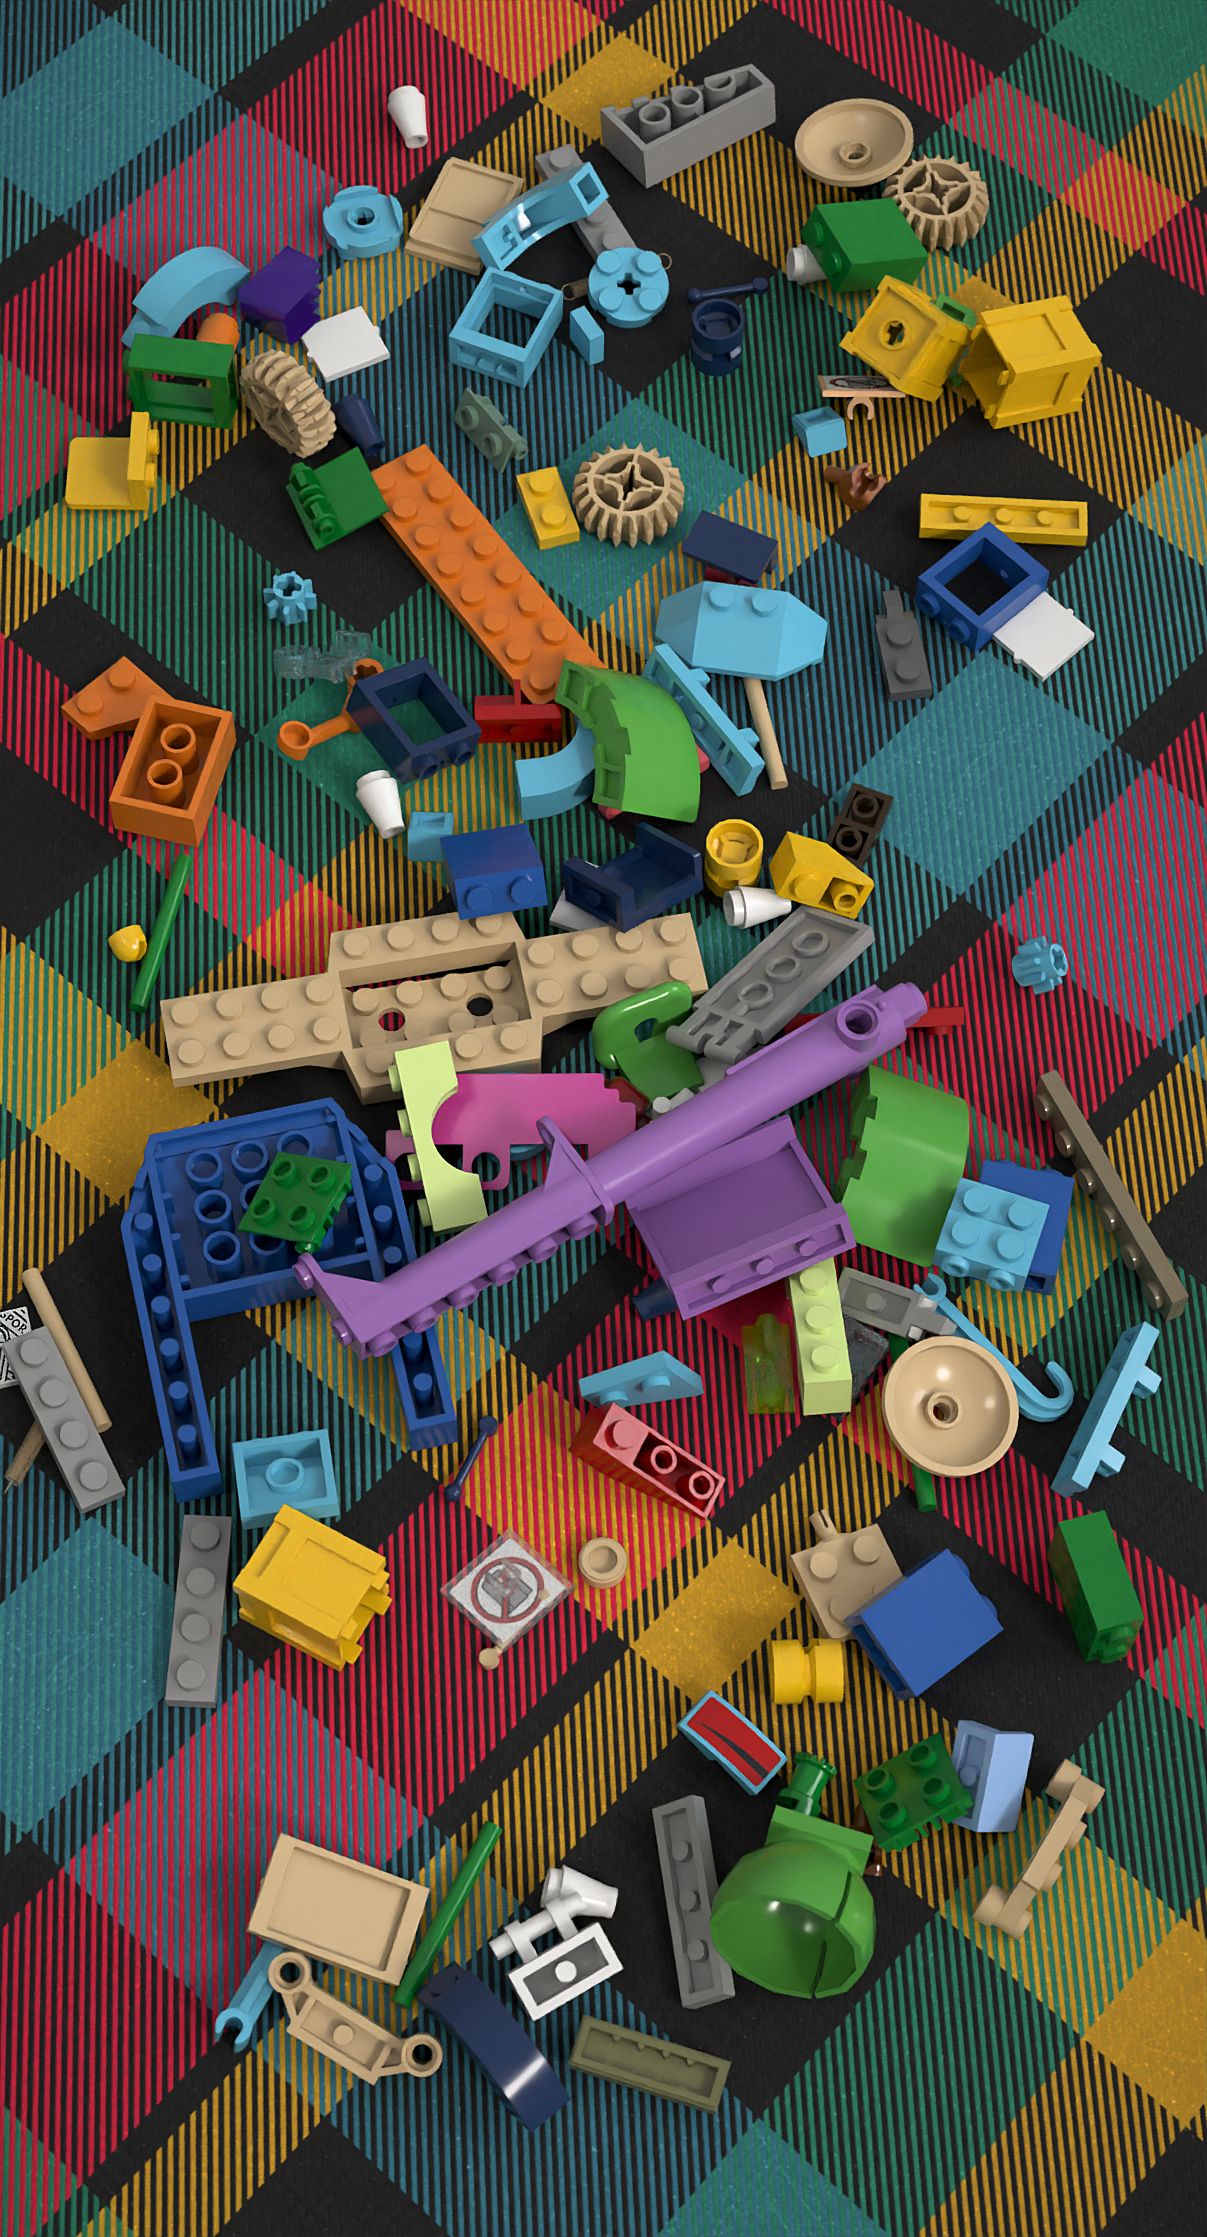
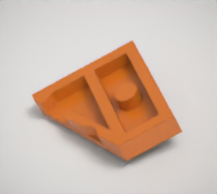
M123 656L62 705L61 711L63 717L92 742L110 737L117 731L136 729L149 694L174 698Z

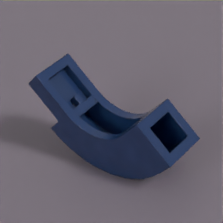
M453 1961L415 1992L422 2006L459 2042L493 2087L504 2107L530 2133L571 2100L558 2077L526 2032L499 1999L471 1970L466 1972Z

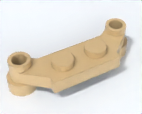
M1066 1758L1059 1765L1044 1791L1061 1802L1058 1811L1010 1893L992 1882L971 1916L988 1928L994 1925L1017 1941L1019 1940L1033 1917V1914L1026 1910L1040 1889L1046 1893L1049 1892L1063 1868L1056 1863V1860L1064 1847L1072 1851L1087 1827L1085 1823L1080 1821L1084 1812L1090 1815L1105 1792L1104 1788L1080 1774L1082 1768Z
M283 1952L271 1962L268 1970L270 1984L276 1991L282 1993L291 2020L286 2032L373 2086L380 2076L409 2072L417 2077H426L433 2074L439 2068L443 2060V2047L434 2035L422 2032L414 2034L410 2038H401L315 1985L311 1976L310 1963L299 1952ZM287 1962H293L299 1967L300 1976L298 1980H290L285 1976L284 1966ZM419 2044L428 2045L432 2050V2059L429 2061L417 2059L414 2053L415 2047Z

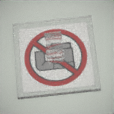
M509 1528L439 1591L496 1646L505 1652L574 1591L575 1586L516 1532Z

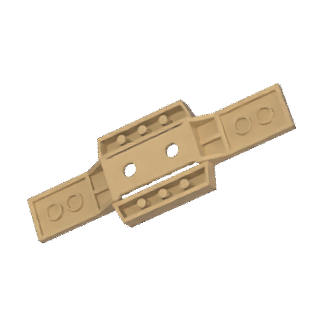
M453 912L332 932L327 973L161 1000L160 1005L174 1088L313 1065L345 1070L362 1105L403 1098L402 1092H392L387 1066L395 1065L394 1052L448 1040L456 1074H499L504 1072L540 1074L544 1035L575 1020L596 1017L610 1005L664 982L681 981L686 983L691 989L692 1000L700 999L709 991L690 912L649 919L626 933H622L611 926L527 940L512 912L460 920L458 913ZM511 960L506 967L493 966L483 971L465 974L451 973L441 978L417 982L405 981L399 985L375 989L362 988L356 992L346 989V987ZM483 997L492 1003L493 1008L485 1016H474L467 1010V1005L472 999ZM396 1012L403 1016L405 1023L399 1030L387 1031L379 1025L380 1018L386 1013Z

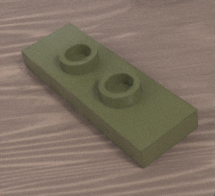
M583 2015L568 2062V2068L713 2115H716L731 2065V2061L587 2015Z

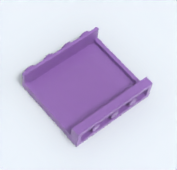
M788 1114L747 1131L624 1201L629 1216L683 1321L857 1246L847 1212L841 1202L835 1204L797 1140L791 1118Z

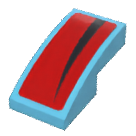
M708 1690L676 1725L710 1761L716 1760L749 1795H757L788 1760L782 1751L757 1727L712 1690Z

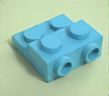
M960 1177L935 1249L932 1265L941 1267L944 1272L952 1276H970L986 1281L990 1287L1000 1291L1015 1290L1022 1293L1050 1205Z
M327 1429L302 1431L297 1434L264 1439L256 1438L250 1441L232 1443L243 1530L271 1526L283 1504L294 1508L312 1519L340 1515Z

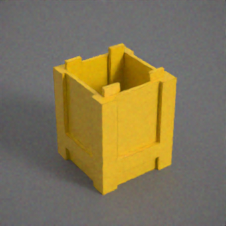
M886 275L877 287L879 293L853 332L848 331L839 345L887 378L889 383L899 391L935 403L944 390L941 386L966 349L970 347L972 343L970 336L973 328L951 318L931 303L932 298L921 289ZM904 327L903 333L905 337L901 343L896 342L892 346V343Z
M1066 295L980 312L970 336L972 343L967 356L961 360L957 372L962 374L965 381H969L986 410L984 418L989 420L993 429L1079 410L1083 401L1081 396L1093 368L1098 366L1102 354L1096 344H1092L1073 313V306Z
M283 1504L274 1518L273 1524L247 1565L241 1570L232 1584L234 1592L238 1593L241 1605L239 1616L243 1620L340 1672L346 1662L353 1665L363 1650V1647L356 1643L373 1615L377 1613L383 1616L393 1601L392 1598L387 1596L390 1590L389 1584L386 1581L390 1574L384 1571L386 1558L294 1508Z

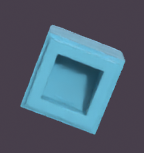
M830 406L792 417V423L810 457L820 456L847 447L844 419Z
M411 812L408 828L409 860L443 862L440 838L453 836L454 814Z

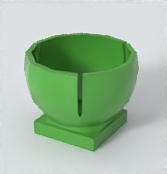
M776 1805L765 1845L742 1856L727 1874L714 1896L709 1921L714 1949L737 1974L775 1993L809 1999L812 1998L814 1993L818 1999L847 1992L864 1973L874 1953L876 1931L873 1897L862 1879L874 1836ZM824 1954H825V1960H824V1966H823L822 1976H821V1978H820V1980H819V1976H820V1972H821V1967H822V1963H823V1958H824Z

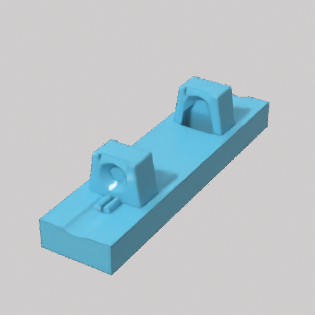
M667 643L653 647L641 676L659 684L675 699L686 716L696 745L710 758L709 762L736 795L741 796L750 793L765 765L763 759L754 750L756 743L759 742V737L751 728L738 730L705 690L710 678L702 668L689 670Z
M1145 1321L1122 1333L1050 1489L1064 1498L1072 1496L1075 1492L1087 1490L1095 1472L1104 1477H1109L1120 1471L1125 1456L1108 1444L1131 1393L1143 1399L1154 1394L1162 1378L1146 1367L1145 1363L1160 1331Z

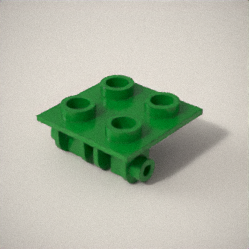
M358 446L314 471L304 463H296L290 468L289 480L291 483L285 487L316 551L389 512L386 502Z
M278 1152L237 1229L242 1232L296 1241L297 1243L294 1248L298 1253L304 1254L308 1252L312 1255L314 1251L320 1250L321 1242L327 1232L324 1228L332 1227L334 1220L331 1216L339 1214L340 1205L346 1194L352 1189V1184L350 1183L352 1176L350 1173L354 1166L350 1163Z
M939 1732L853 1780L877 1845L880 1849L883 1847L887 1853L894 1849L900 1853L903 1851V1848L918 1841L920 1836L917 1830L924 1838L928 1837L929 1832L925 1823L929 1821L937 1831L942 1829V1824L938 1818L939 1815L948 1824L962 1815L969 1814L967 1808L975 1804L965 1786L962 1787Z

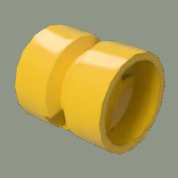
M728 819L716 824L706 838L704 880L707 887L719 897L723 898L725 892L733 891L735 886L756 888L760 881L763 838L759 830L751 823L741 819Z
M840 1638L812 1639L808 1647H803L798 1639L770 1640L769 1666L773 1705L800 1704L803 1698L808 1695L811 1696L815 1703L843 1701L844 1675Z

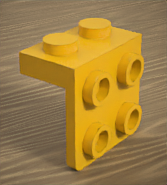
M132 412L130 438L77 437L71 440L65 494L66 505L70 509L149 510L150 488H156L157 468L156 463H152L153 455L159 454L158 429H151L149 412Z

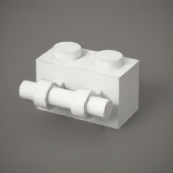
M578 1891L561 1901L558 1897H555L544 1904L545 1910L521 1924L518 1920L504 1927L506 1933L489 1942L498 1961L514 1951L521 1958L523 1964L507 1972L505 1976L529 2020H537L623 1969L598 1922L591 1923L579 1931L574 1926L571 1918L587 1909ZM556 1927L563 1940L537 1955L531 1941Z

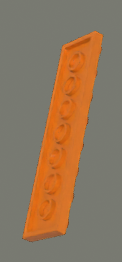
M426 444L371 472L389 509V512L381 515L378 519L513 689L514 679H520L521 699L525 704H559L554 701L564 659L606 668Z

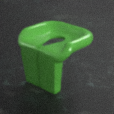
M681 981L664 982L620 1000L603 1010L593 1023L592 1048L597 1061L609 1070H618L621 1077H624L650 1098V1107L647 1112L652 1110L653 1101L658 1097H666L670 1101L684 1088L695 1092L704 1085V1080L691 1051L671 1044L665 1038L666 1031L670 1026L675 1025L679 1027L691 1016L692 992L690 987ZM656 1018L649 1038L639 1042L634 1033L637 1025L647 1019Z

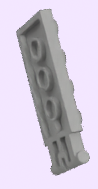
M802 904L692 1006L694 1013L679 1027L672 1025L667 1029L666 1041L698 1054L704 1051L706 1057L734 1066L746 1059V1053L757 1042L765 1045L875 941L872 926Z

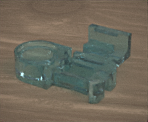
M337 630L335 631L336 645L331 644L330 652H323L322 655L319 647L291 645L278 648L272 653L275 675L292 679H302L304 677L323 678L331 680L332 684L340 683L345 680V677L356 675L355 662L372 654L370 633Z

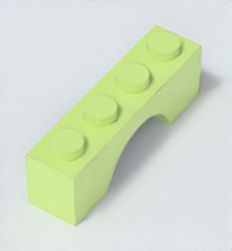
M447 1040L394 1052L395 1065L387 1066L392 1092H402L405 1109L397 1111L402 1137L412 1136L415 1154L407 1155L412 1181H422L425 1199L417 1200L422 1226H432L434 1237L466 1230L488 1217L479 1175L458 1170L447 1163L438 1153L431 1134L433 1119L438 1109L447 1099L458 1092V1082L449 1042Z
M831 1257L784 1277L786 1298L790 1299L794 1321L798 1382L803 1416L851 1412L852 1374L834 1257Z

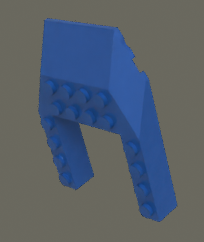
M332 1097L149 1135L144 1151V1161L141 1169L138 1170L133 1185L134 1192L128 1211L124 1213L120 1227L177 1504L224 1493L189 1322L317 1295L313 1288L305 1290L293 1272L292 1266L298 1263V1257L302 1255L294 1248L297 1243L296 1241L242 1232L237 1229L277 1153L284 1152L350 1163L354 1166L350 1173L352 1176L350 1181L352 1189L346 1194L340 1205L339 1214L331 1216L334 1220L332 1227L324 1228L327 1232L321 1242L320 1250L314 1251L311 1255L323 1272L378 1283L418 1259L396 1168L368 1142V1137L364 1132L347 1119L343 1109ZM434 1325L421 1333H415L413 1330L399 1338L398 1344L388 1352L412 1452L458 1442L457 1419Z

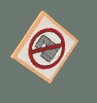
M817 376V383L822 397H850L846 405L847 416L850 420H853L852 411L854 406L860 403L867 406V419L871 420L873 418L874 406L869 397H905V393L891 385L884 376Z

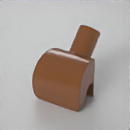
M867 462L852 466L849 470L829 465L824 472V480L839 485L838 492L840 498L849 508L855 511H863L888 481L882 474H871L867 469L871 463Z

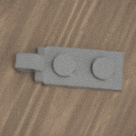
M844 1266L838 1281L843 1317L909 1341L916 1340L920 1342L924 1340L926 1332L934 1336H953L957 1323L950 1321L945 1316L934 1313L938 1303L930 1300L926 1295Z

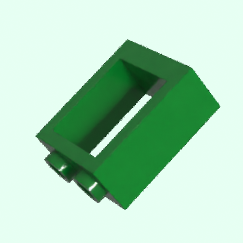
M135 333L131 350H125L122 363L123 374L129 375L127 400L133 401L134 411L149 412L150 420L232 430L240 398L233 345ZM151 373L210 380L211 388L153 381Z

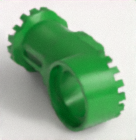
M797 1752L793 1759L796 1764L795 1771L788 1787L780 1790L777 1799L790 1810L820 1819L818 1817L821 1811V1806L818 1804L827 1781L835 1778L837 1769L830 1762H825L826 1759L824 1758L817 1761L818 1755L814 1754L812 1758L809 1752Z

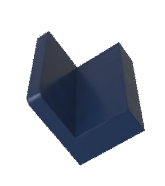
M702 510L682 546V554L741 580L757 584L762 574L766 572L771 575L778 563V541Z

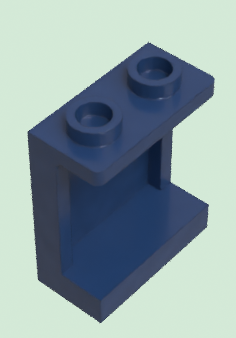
M645 822L635 826L636 846L597 868L576 856L562 863L565 900L622 933L628 932L703 890L702 860L699 851Z

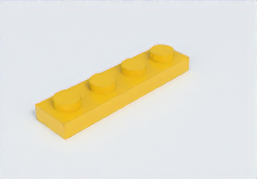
M921 494L919 538L966 540L990 521L1016 543L1086 545L1087 502Z

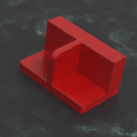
M514 679V695L475 697V722L482 730L477 744L561 742V704H525L521 699L520 679Z

